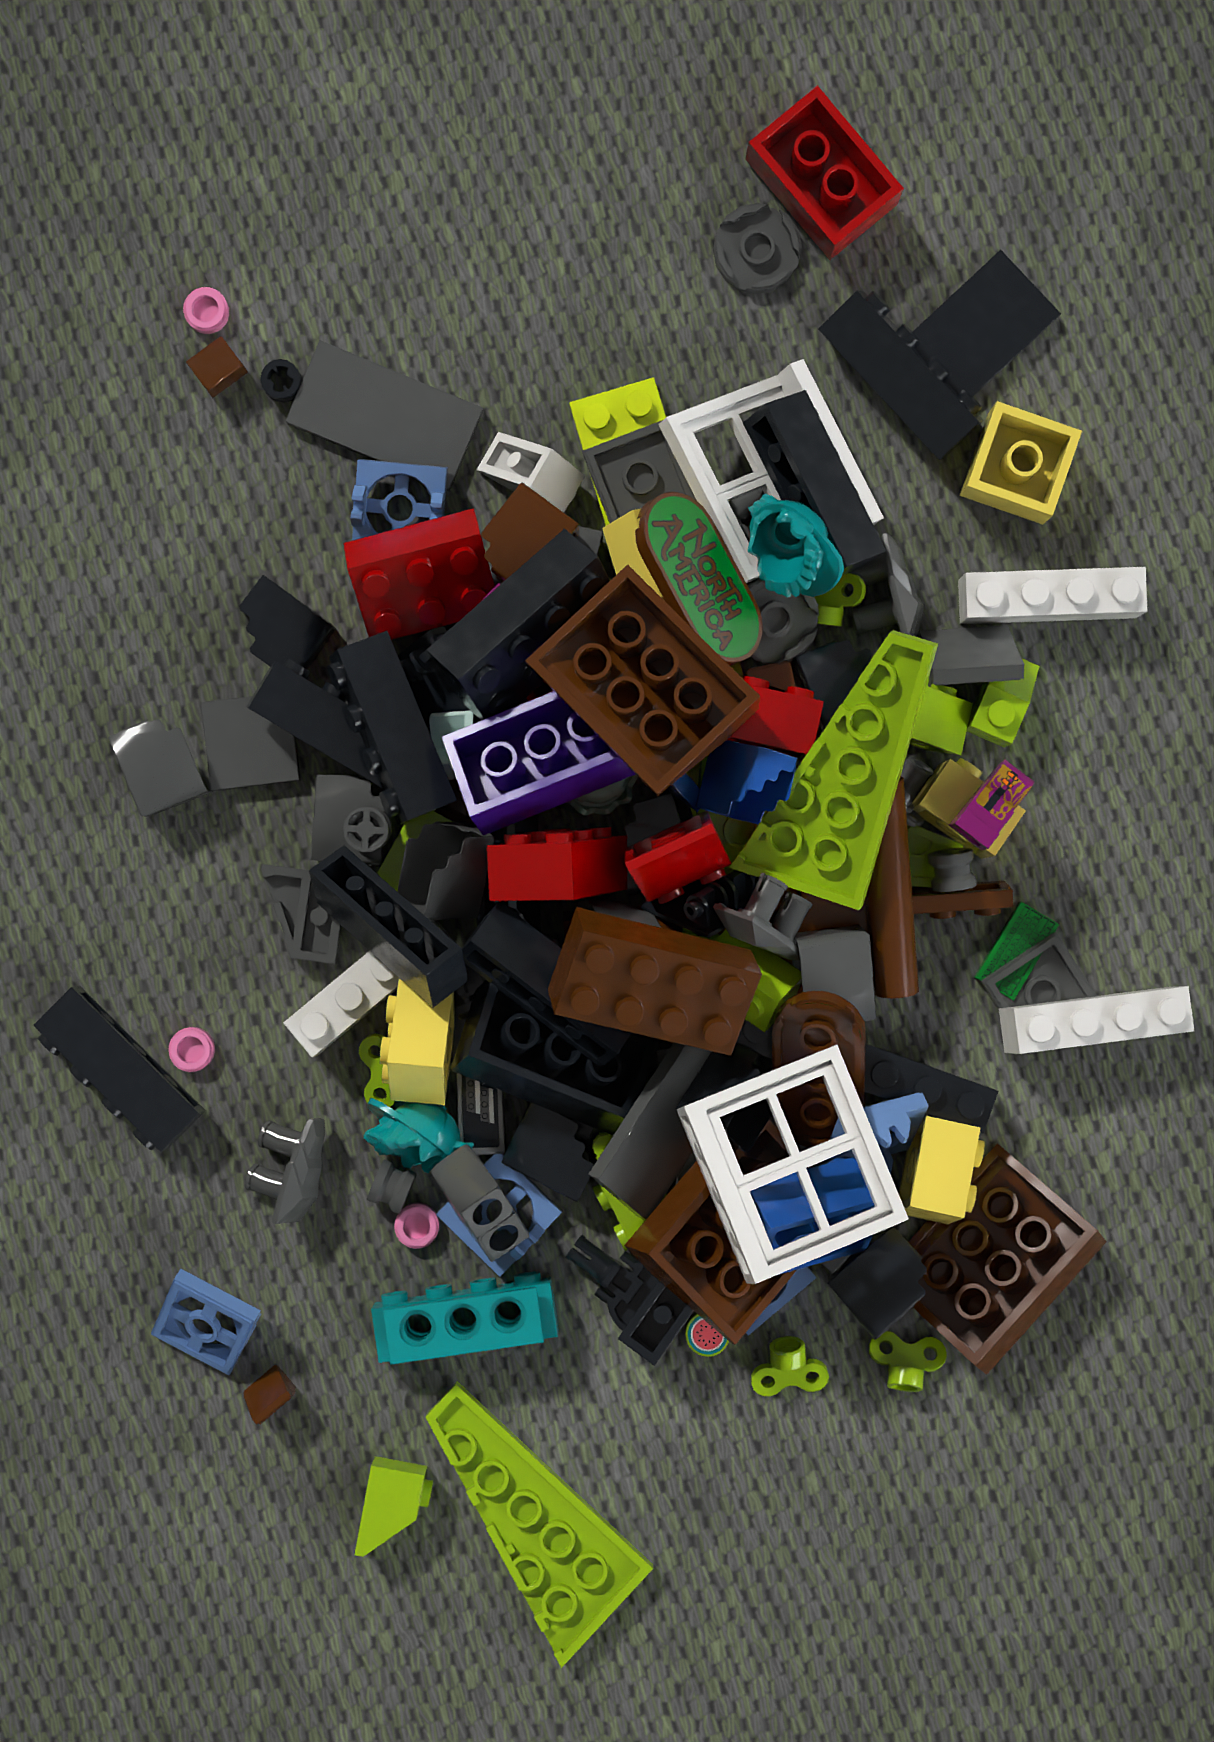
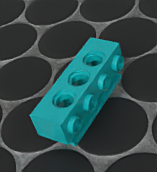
M532 1271L514 1275L515 1282L497 1285L496 1278H483L469 1282L470 1289L453 1291L452 1284H442L425 1288L426 1295L408 1298L407 1291H394L382 1294L381 1302H375L371 1308L378 1362L390 1361V1365L543 1343L546 1338L558 1337L559 1329L551 1277L541 1278L540 1271ZM512 1301L520 1307L521 1314L516 1318L507 1319L501 1316L497 1306L501 1302ZM461 1307L468 1308L475 1314L476 1321L470 1325H462L455 1320L453 1311ZM414 1314H422L429 1319L431 1328L424 1332L417 1331L410 1325L409 1317Z

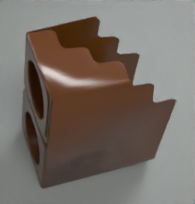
M522 482L481 532L482 538L490 542V547L484 554V557L492 564L491 572L496 575V579L503 583L564 528L577 538L579 535V524Z

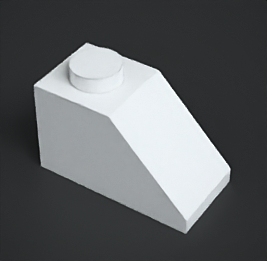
M500 432L497 433L477 468V471L513 492L520 483H525L563 513L574 499L576 491L585 477L583 473L553 449Z

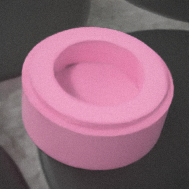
M201 287L195 289L187 296L183 306V313L186 321L195 331L202 334H212L218 332L226 325L229 318V306L219 291L210 287Z
M198 1027L184 1028L172 1037L168 1048L169 1057L172 1063L180 1070L196 1072L210 1064L215 1054V1044L210 1034Z
M411 1203L405 1206L401 1213L397 1215L394 1224L395 1233L399 1241L413 1249H420L430 1245L437 1237L440 1228L439 1217L436 1215L435 1210L424 1203Z

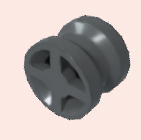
M372 806L357 808L350 812L345 819L343 826L344 838L348 845L357 851H376L384 847L390 840L392 834L391 820L379 808Z
M950 848L928 854V863L934 867L935 877L931 880L933 891H959L973 888L977 885L976 875L970 869V862L974 859L973 849Z
M384 1159L373 1181L367 1200L372 1203L384 1202L390 1206L391 1211L400 1214L417 1173L411 1170L404 1172L397 1170L392 1162Z

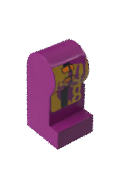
M1004 759L992 771L948 826L980 850L989 849L999 836L1001 829L1014 814V809L1032 788L1034 781Z

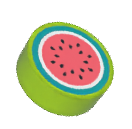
M694 1313L687 1321L685 1327L686 1341L691 1350L696 1354L711 1357L721 1353L727 1347L729 1341L697 1313Z

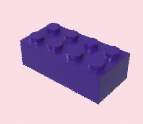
M554 691L442 736L469 816L483 836L636 775Z

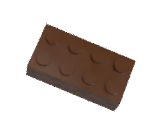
M576 907L548 987V992L555 1015L731 1055L762 973L750 949Z

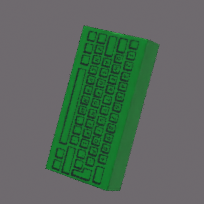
M1018 902L974 978L981 981L1055 932L1060 924L1025 903ZM1042 953L995 983L1000 993L1014 1001Z

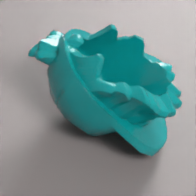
M768 494L762 495L760 500L755 501L753 506L748 507L752 517L749 527L750 541L748 553L757 557L759 579L765 581V588L768 591H774L787 598L791 597V594L797 597L800 593L815 597L827 593L836 586L844 571L842 556L828 539V531L824 521L814 511L799 502L777 500Z
M370 1098L367 1104L368 1109L379 1119L380 1124L367 1130L364 1134V1139L374 1146V1150L379 1155L387 1156L391 1154L401 1157V1163L404 1168L411 1169L422 1164V1170L425 1173H429L438 1162L466 1144L471 1148L474 1146L472 1142H461V1133L455 1120L446 1112L447 1108L444 1105L406 1102L396 1110H393L373 1098Z

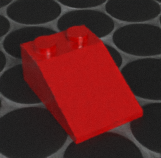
M708 811L697 814L625 847L626 867L648 902L658 898L660 904L669 902L685 893L682 888L683 886L698 879L701 885L713 882L726 874L724 867L731 865L729 856Z

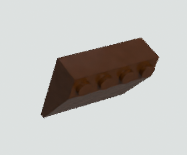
M626 565L525 660L526 664L657 796L725 742L759 709L760 695L629 565Z
M770 1120L748 1152L741 1151L732 1146L743 1175L789 1157L779 1130ZM697 1161L624 1245L655 1278L734 1345L738 1343L797 1271L779 1274L756 1284H746Z
M998 1143L985 1156L980 1167H975L973 1170L971 1185L976 1186L977 1192L972 1212H965L963 1219L950 1224L927 1220L908 1241L923 1257L921 1262L927 1268V1272L918 1280V1283L925 1289V1295L915 1303L913 1308L986 1375L1107 1242L1096 1228Z

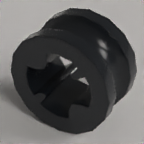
M277 359L269 362L261 372L260 381L262 388L269 398L276 402L285 403L295 399L302 383V378L293 363L288 360ZM280 370H286L287 376L293 382L289 389L283 386V392H277L275 384L270 380L274 373L280 376Z

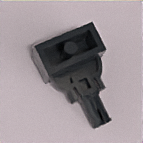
M581 1235L574 1245L590 1256L591 1260L575 1248H571L565 1258L598 1280L597 1282L605 1289L607 1288L615 1294L612 1296L599 1287L594 1295L607 1304L613 1322L623 1331L618 1340L655 1366L693 1310L655 1278L631 1254L625 1251L619 1259L633 1268L632 1271L620 1261L613 1259L595 1246L584 1235Z

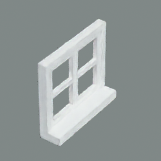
M804 359L789 364L776 376L668 416L658 424L697 502L705 508L712 518L746 583L759 578L757 570L758 559L756 556L748 553L749 542L728 501L759 488H762L764 494L771 495L777 500L781 499L743 425L740 415L761 408L768 402L806 390L854 487L858 491L859 497L873 525L884 518ZM728 421L753 472L719 485L694 433Z
M838 1045L676 1109L746 1284L759 1283L909 1219ZM822 1076L845 1134L799 1152L776 1094ZM766 1099L789 1157L743 1175L720 1117ZM852 1149L875 1207L829 1226L806 1168ZM796 1172L819 1230L773 1249L750 1191Z

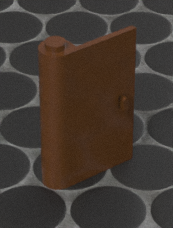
M901 776L862 908L856 910L800 891L799 895L811 902L813 906L809 909L798 932L859 925L870 935L874 995L891 999L909 997L919 992L904 777ZM788 887L784 891L775 909V915L785 898V893L791 892L792 894L799 895V890ZM780 957L793 966L792 960ZM801 984V986H800V988H799L797 994L803 992L802 984Z

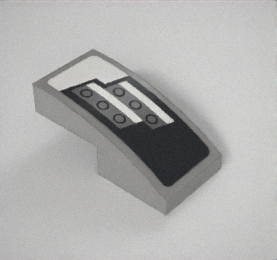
M457 1073L458 1124L461 1142L474 1143L472 1150L476 1155L505 1154L504 1092Z

